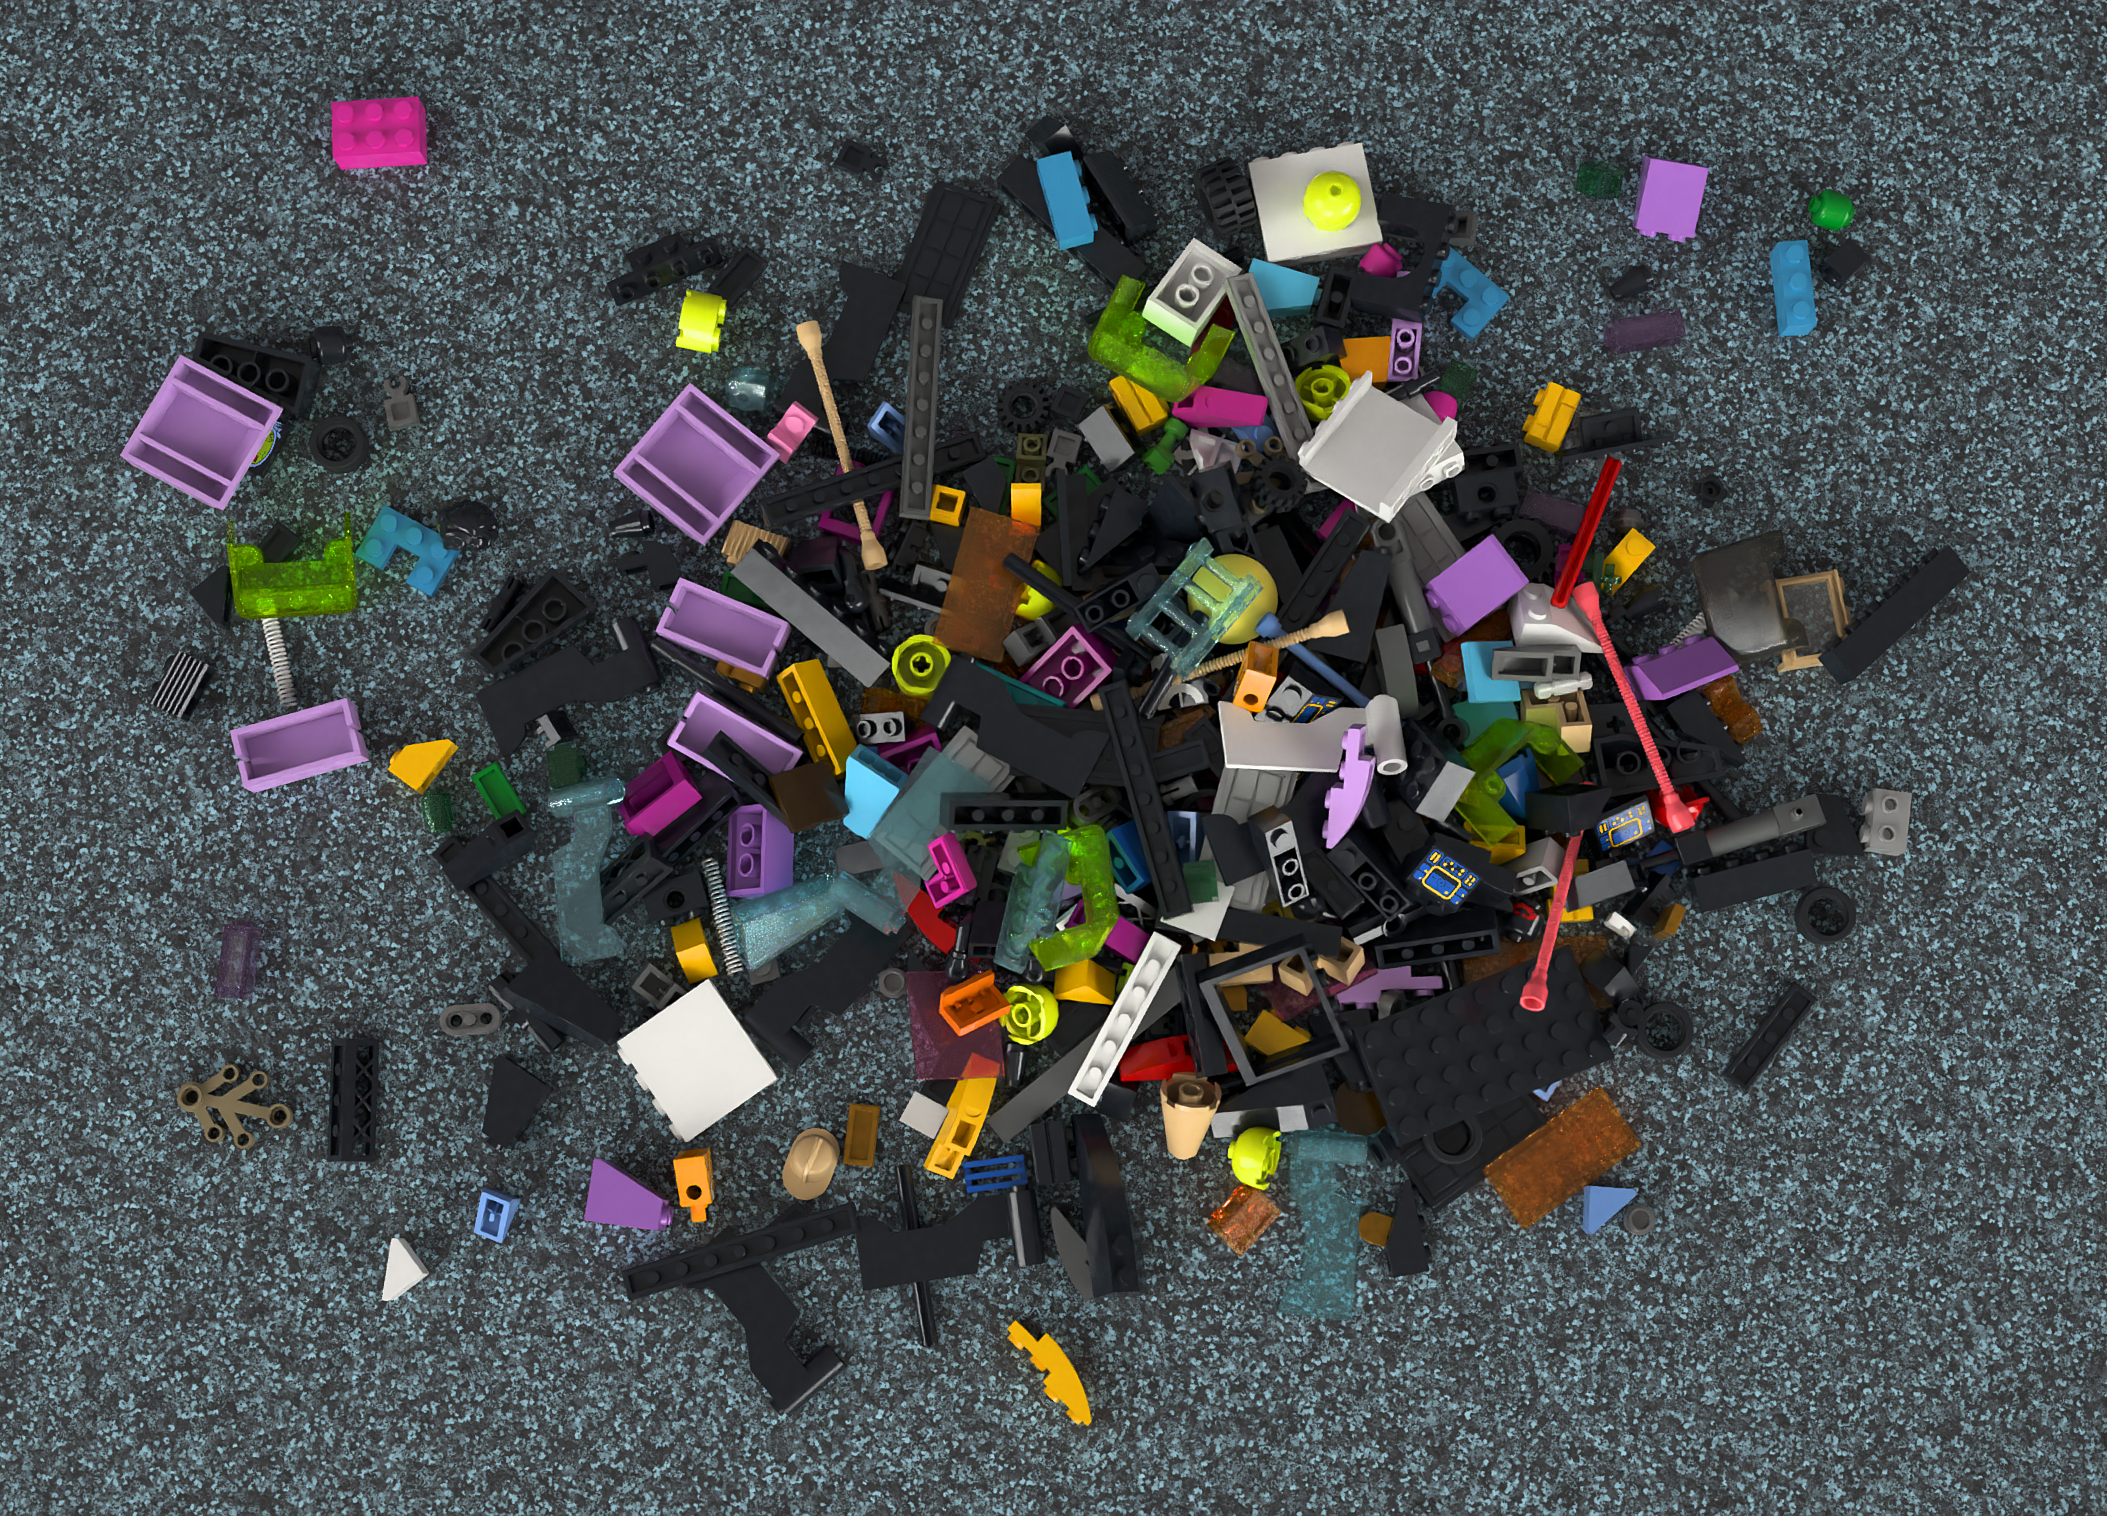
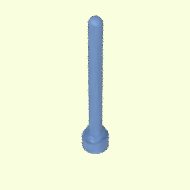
M1270 611L1263 616L1254 629L1263 638L1267 636L1270 639H1275L1288 634L1281 629L1282 625L1278 622L1279 618ZM1300 643L1286 647L1359 707L1366 708L1367 704L1371 701Z

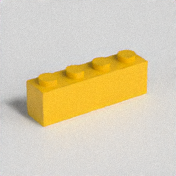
M819 658L794 663L778 674L776 678L797 725L805 730L803 739L814 762L827 760L836 780L846 778V761L857 747V743Z

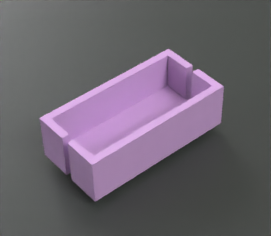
M679 577L669 600L673 609L678 611L675 615L671 608L666 607L657 626V634L671 643L717 662L720 660L736 668L739 667L762 676L769 683L779 660L776 651L782 653L792 631L790 623Z
M698 688L684 710V716L687 719L680 717L667 740L669 746L728 779L730 778L701 754L720 730L773 775L781 773L782 769L784 772L793 769L803 752L802 748L798 745H793L780 735Z
M347 698L230 730L236 757L243 760L238 762L243 786L253 793L369 761L364 737L358 732V730H361L356 705Z

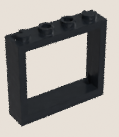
M1303 933L1200 970L1199 985L1246 1086L1350 1050L1349 1037L1353 1036L1351 1026L1347 1019H1341L1339 1014L1341 1005L1335 993L1330 994L1327 987L1330 985L1328 975L1324 968H1318L1315 961L1318 959L1315 946L1312 942L1307 943ZM1300 954L1335 1032L1254 1060L1219 983Z

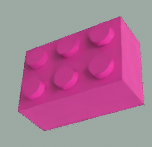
M418 96L331 102L333 158L341 170L428 164L426 110Z

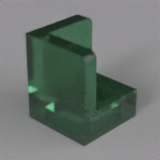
M1602 161L1580 162L1575 190L1599 200L1619 198L1625 169Z
M1452 358L1437 390L1445 392L1457 400L1458 408L1460 409L1479 371Z
M1206 860L1183 863L1192 904L1219 902L1215 861Z

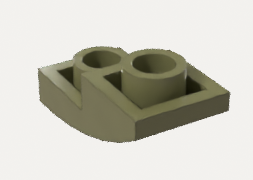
M1018 433L1015 483H1041V497H1044L1048 435Z

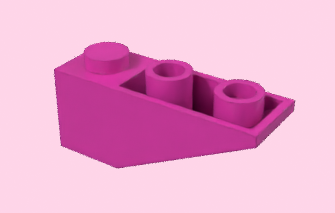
M1178 386L1172 414L1191 428L1262 426L1269 398L1207 386Z

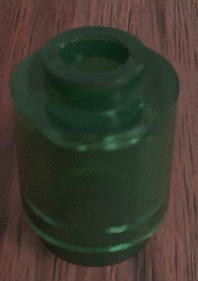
M443 789L426 791V796L420 798L424 824L429 829V834L452 831V823L455 822L450 794L444 793Z

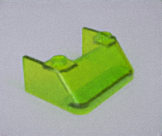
M1122 274L1088 342V354L1094 361L1165 401L1179 403L1215 374L1236 332L1212 324L1200 350L1191 355L1186 366L1141 342L1146 332L1147 324L1145 318L1133 309L1146 283Z
M344 512L345 538L333 539L325 545V560L264 563L263 553L255 545H237L234 519H228L226 544L235 610L238 615L245 619H266L341 614L352 611L357 605V582L350 512Z
M1503 717L1493 723L1460 752V755L1476 773L1454 805V808L1491 848L1518 826L1497 803L1505 795L1506 787L1502 778L1495 772L1522 746L1529 747L1535 757V762L1556 785L1562 784L1585 764L1557 732L1548 725Z
M1091 824L1017 847L1018 854L1034 878L1061 871L1066 883L1070 885L1081 884L1086 923L1028 941V946L1045 971L1087 960L1097 955L1119 918L1109 841L1102 827Z

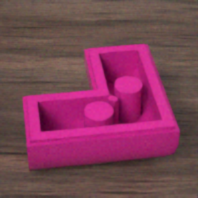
M955 833L944 834L928 844L929 851L939 873L931 877L928 882L925 881V885L935 908L939 909L977 887V881Z

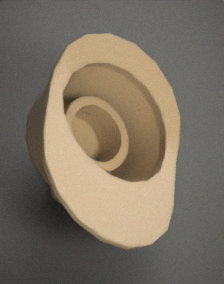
M820 1128L807 1129L799 1134L793 1142L784 1165L782 1178L789 1194L797 1199L811 1200L817 1198L825 1192L831 1181L839 1160L840 1149L836 1138L827 1130Z

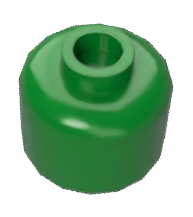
M1825 189L1819 195H1814L1808 205L1812 223L1830 231H1838L1842 227H1847L1855 211L1849 196L1832 189Z

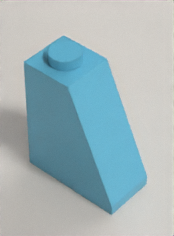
M1252 259L1248 273H1253L1269 318L1309 314L1312 304L1318 306L1323 290L1318 288L1319 277L1259 259Z
M859 744L846 761L844 800L850 814L843 818V824L856 835L869 840L873 832L882 823L910 776L867 747Z

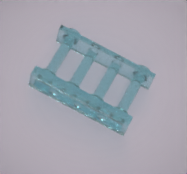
M1204 537L1199 543L1195 542L1188 549L1183 562L1142 610L1135 612L1129 618L1125 631L1134 641L1143 634L1172 657L1170 667L1184 681L1263 590L1258 579L1250 573L1245 578L1239 579L1209 556L1214 549ZM1200 565L1204 566L1232 588V593L1225 601H1217L1190 579ZM1181 587L1212 611V616L1205 625L1197 624L1170 602ZM1161 611L1192 634V640L1185 648L1177 647L1150 625Z
M1045 830L1042 836L1037 863L1031 867L1019 862L1015 867L994 963L1022 974L1027 967L1034 936L1038 934L1049 940L1053 937L1073 841Z

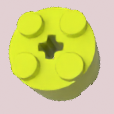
M687 289L678 327L681 331L680 336L676 340V347L711 354L712 351L718 352L721 328H717L718 323L724 324L727 300H723L722 296Z
M914 635L908 638V640L897 647L892 657V671L898 687L912 698L919 700L929 699L949 664L951 656L947 648L935 637ZM921 662H926L927 668H929L925 669L924 673H919L918 668H916L921 666Z

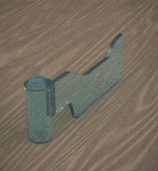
M929 745L896 797L892 800L866 839L885 864L871 887L843 870L832 883L827 896L888 936L891 932L897 934L906 921V918L903 917L904 913L920 891L922 850L940 823L941 792H986L990 785Z
M615 776L552 789L548 795L549 809L556 818L572 815L574 817L575 839L552 853L561 960L566 965L624 955L623 945L618 933L610 925L604 924L599 875V868L613 832L611 807L620 805L625 796V787Z
M1313 1130L1293 1131L1292 1135L1287 1134L1285 1152L1291 1153L1288 1187L1306 1223L1302 1281L1291 1284L1283 1293L1278 1313L1351 1320L1360 1204L1331 1191L1333 1163L1365 1166L1367 1136Z

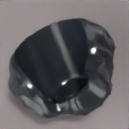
M467 499L461 502L457 501L452 506L443 509L437 521V530L442 538L445 550H461L466 546H474L477 550L489 548L498 536L499 526L494 513L486 504H481L477 501Z

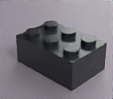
M1410 717L1404 727H1402L1408 766L1401 773L1386 776L1415 812L1444 822L1476 772L1438 728Z

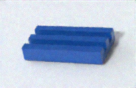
M1023 1154L963 1162L967 1193L1027 1184ZM1011 1162L1019 1163L1018 1168L971 1174L970 1168ZM1013 1174H1020L1021 1179L972 1186V1180Z

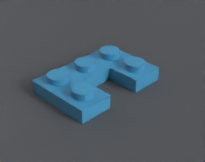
M1450 247L1449 257L1446 261H1443L1440 269L1442 272L1440 284L1438 287H1434L1432 297L1434 298L1446 284L1467 301L1450 320L1449 324L1472 342L1506 304L1510 296Z
M384 505L356 551L355 556L383 571L395 549L399 546L419 557L406 583L434 598L461 550H445L439 533Z

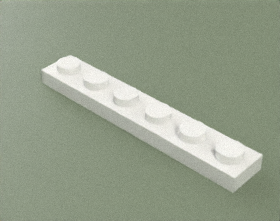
M1154 930L1067 1093L1095 1107L1179 952L1181 944Z

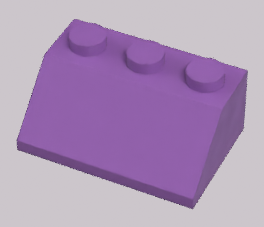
M1694 634L1683 638V644L1678 646L1672 643L1659 647L1658 653L1651 656L1650 653L1636 656L1632 658L1634 663L1624 666L1623 669L1630 683L1629 686L1633 690L1632 693H1634L1635 700L1644 701L1668 699L1739 670V666L1714 637L1701 638L1700 634Z
M761 804L740 806L729 817L726 897L778 898L792 896L794 833H790L788 827Z

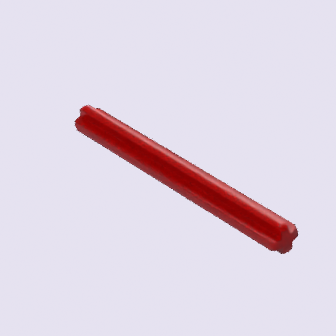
M1609 457L1604 463L1551 597L1550 604L1554 607L1564 609L1568 603L1622 463L1618 459Z

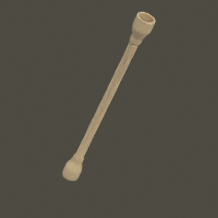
M807 321L796 326V332L799 342L807 351L808 358L812 361L842 469L846 473L854 470L822 359V334L817 321ZM862 500L853 503L860 532H862L860 535L862 541L861 557L865 570L882 568L888 564L883 547L877 541L875 533L871 530L864 502Z
M1340 609L1328 613L1318 622L1310 624L1308 629L1304 628V630H1298L1297 633L1293 632V634H1286V636L1283 635L1282 637L1275 638V640H1268L1264 644L1280 650L1281 647L1284 648L1288 647V645L1291 646L1292 644L1299 643V641L1309 640L1310 637L1314 639L1337 637L1350 632L1344 612ZM1247 648L1245 650L1242 649V651L1239 650L1238 653L1234 652L1231 655H1224L1220 659L1210 660L1209 663L1205 662V664H1198V666L1195 665L1194 667L1187 668V670H1180L1172 686L1177 685L1178 682L1189 681V678L1200 677V675H1206L1207 672L1211 673V671L1221 670L1222 667L1232 666L1233 663L1235 665L1240 663V661L1242 662ZM1153 680L1148 681L1147 684L1144 683L1142 687L1133 686L1130 688L1133 699L1135 697L1138 698V696H1144ZM1099 693L1091 694L1090 699L1094 711L1104 712Z

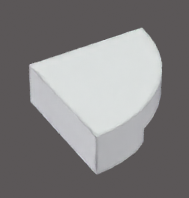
M1616 912L1609 914L1604 922L1606 927L1626 940L1630 939L1635 931L1632 924Z

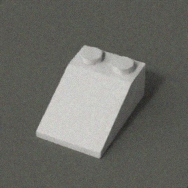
M1193 238L1147 299L1142 317L1191 347L1227 294L1223 281L1227 277L1240 275L1242 268Z
M1528 583L1509 600L1507 612L1516 646L1546 644L1577 645L1582 652L1603 653L1604 650L1600 646L1601 643L1597 639L1598 636L1594 632L1595 629H1593L1592 623L1588 621L1586 614L1576 605L1574 598L1570 597L1565 608L1559 609L1550 604L1555 589L1545 584Z

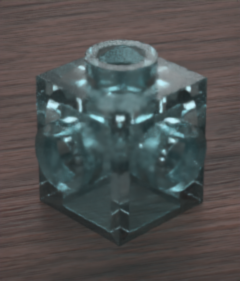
M749 366L735 367L731 378L727 377L725 382V395H729V407H736L743 411H764L769 398L770 371L756 370Z

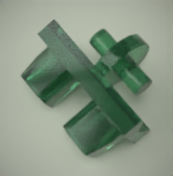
M1592 549V553L1586 554L1580 571L1589 572V582H1594L1600 602L1601 583H1604L1603 593L1612 594L1613 584L1622 583V576L1614 575L1615 564L1608 563L1606 564L1605 574H1602L1605 554L1601 552L1602 550ZM1575 582L1574 588L1587 582Z

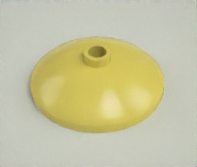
M1227 554L1209 560L1196 572L1188 589L1187 603L1191 615L1195 610H1200L1209 616V622L1202 632L1205 636L1219 643L1235 645L1249 642L1260 635L1254 629L1267 612L1270 611L1272 614H1276L1278 594L1271 574L1262 564L1244 555ZM1232 592L1238 593L1240 597L1239 602H1230L1229 594Z

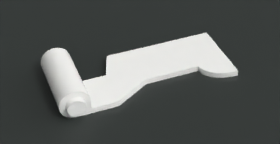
M1389 695L1375 696L1367 704L1366 708H1338L1307 724L1254 721L1251 713L1245 708L1230 702L1219 701L1218 703L1226 768L1337 773L1343 752V733L1348 731V728L1354 723L1366 724L1365 748H1374L1376 766L1379 773L1394 775L1403 772L1408 766L1398 703L1395 698Z

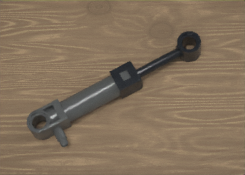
M1380 518L1373 524L1371 530L1372 538L1376 547L1387 549L1386 555L1393 556L1388 578L1407 634L1413 664L1425 663L1443 719L1440 720L1437 728L1454 747L1460 746L1469 738L1470 727L1463 718L1457 715L1454 716L1436 661L1437 658L1445 656L1446 653L1438 628L1434 627L1413 562L1415 557L1406 528L1397 518H1392L1389 523ZM1392 524L1395 527L1396 533L1393 539L1387 541L1382 536V529L1385 525ZM1449 724H1455L1459 727L1460 737L1457 740H1451L1446 735V728Z
M1812 794L1773 806L1768 811L1711 829H1700L1675 837L1671 842L1672 850L1640 859L1644 871L1677 860L1680 869L1683 870L1749 846L1811 830L1827 822L1817 795ZM1608 858L1588 865L1589 872L1616 863L1615 858Z

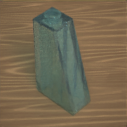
M827 872L730 908L737 957L750 972L754 971L845 911L844 898H846V890L842 882H837Z

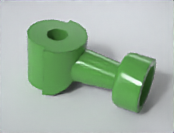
M1169 418L1164 425L1166 434L1157 446L1148 447V451L1141 457V460L1158 475L1163 474L1173 464L1175 455L1171 450L1176 440L1184 439L1189 431L1184 423L1175 418Z

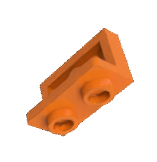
M991 969L981 974H975L969 980L956 986H950L941 993L939 1013L959 1037L1010 1012L1011 1004L995 987V974Z

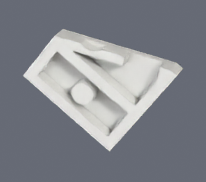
M1191 429L1188 441L1199 470L1230 460L1234 473H1237L1241 458L1236 454V446L1239 443Z

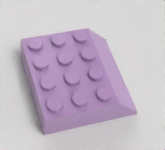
M180 355L120 456L131 465L204 504L224 511L283 409Z
M689 383L613 472L622 484L683 533L705 546L781 455L694 385Z

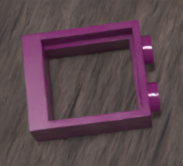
M852 460L854 470L865 467L864 464ZM841 462L835 476L844 473ZM896 490L884 493L871 529L875 533L878 542ZM834 510L822 513L818 525L820 533L829 532L840 540L862 546L860 538L862 532H860L859 527L832 519Z
M671 750L614 794L619 804L616 809L625 820L623 825L632 836L638 834L640 837L646 832L652 836L656 835L702 799L688 768Z
M1082 899L1079 900L1066 925L1106 951L1134 964L1138 962L1151 935L1119 915Z

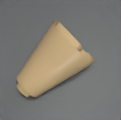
M1194 1072L1174 1073L1172 1079L1166 1081L1165 1078L1162 1081L1160 1088L1167 1148L1173 1156L1182 1160L1194 1157L1197 1154L1221 1102L1222 1091L1216 1082H1214V1085L1207 1082V1077L1196 1079Z

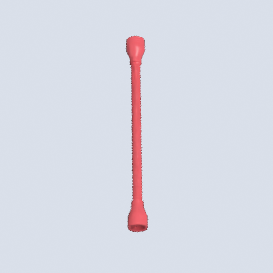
M1594 582L1581 584L1573 588V598L1576 605L1586 614L1588 621L1592 623L1593 629H1595L1594 632L1598 636L1597 639L1601 643L1600 646L1604 650L1603 653L1607 657L1608 664H1610V670L1613 671V677L1616 678V684L1619 685V691L1622 692V698L1625 699L1624 703L1628 706V712L1631 713V720H1634V727H1637V734L1641 738L1640 741L1644 745L1643 748L1647 752L1646 755L1650 759L1651 766H1653L1652 769L1654 770L1655 777L1659 781L1658 784H1661V791H1664L1663 795L1665 796L1663 800L1666 804L1667 821L1672 833L1686 830L1694 826L1695 821L1690 810L1680 800L1679 795L1673 792V785H1670V778H1667V771L1663 767L1664 764L1660 760L1661 757L1657 753L1656 746H1654L1655 743L1653 742L1652 735H1650L1640 707L1636 703L1637 700L1633 696V690L1629 686L1630 683L1626 678L1627 676L1623 671L1624 669L1615 648L1611 644L1612 641L1608 637V631L1605 630V624L1602 623L1599 594Z
M1581 782V783H1579V784L1596 785V784H1594V783H1592V782ZM1584 830L1580 831L1579 836L1570 837L1537 964L1532 972L1531 979L1523 987L1520 1004L1528 1010L1540 1011L1544 1009L1548 996L1546 985L1547 969Z

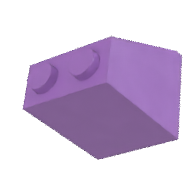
M1644 155L1632 226L1640 229L1639 234L1644 236L1656 237L1657 232L1668 234L1667 239L1685 242L1686 237L1694 238L1709 168L1699 164Z
M1491 534L1431 580L1422 590L1427 604L1431 608L1436 609L1442 616L1444 626L1459 637L1510 600L1530 581L1496 537Z
M594 1158L584 1217L585 1221L664 1231L667 1225H672L674 1207L670 1206L671 1200L612 1161Z

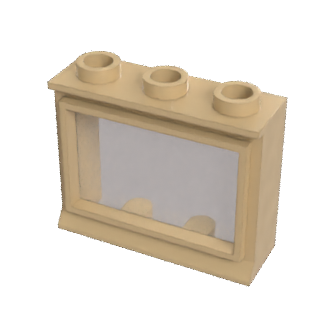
M1837 569L1778 580H1767L1760 586L1761 592H1768L1771 605L1767 607L1766 614L1768 619H1774L1776 634L1772 637L1774 648L1780 647L1783 661L1777 666L1778 672L1823 665L1818 659L1826 651L1823 646L1837 635L1841 637L1845 633L1843 628L1851 621L1850 609L1847 605L1845 606L1843 594L1845 593L1844 581L1842 577L1838 576Z

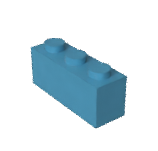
M1071 151L1037 159V172L1059 249L1064 250L1094 242V231H1098L1094 213L1089 214L1086 204H1090L1086 186L1081 187L1079 177H1082L1079 160L1073 161Z
M1807 240L1778 242L1770 252L1779 337L1808 335L1817 324Z

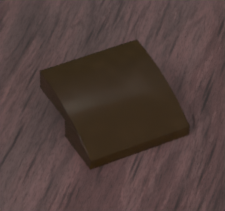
M827 760L799 766L768 779L790 833L814 829L820 823L842 819L850 814Z

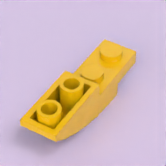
M971 1053L946 1105V1108L949 1110L947 1117L923 1166L926 1170L953 1179L964 1155L970 1156L993 1096L999 1070L997 1062Z
M1015 1319L1007 1328L1011 1333L1007 1338L1019 1350L1025 1346L1033 1354L1030 1361L1043 1372L1047 1368L1050 1371L1043 1380V1383L1046 1385L1043 1391L1055 1403L1059 1400L1064 1402L1069 1407L1066 1414L1076 1424L1079 1425L1083 1421L1088 1426L1092 1422L1088 1400L1083 1385L1069 1358L1047 1332L1037 1340Z

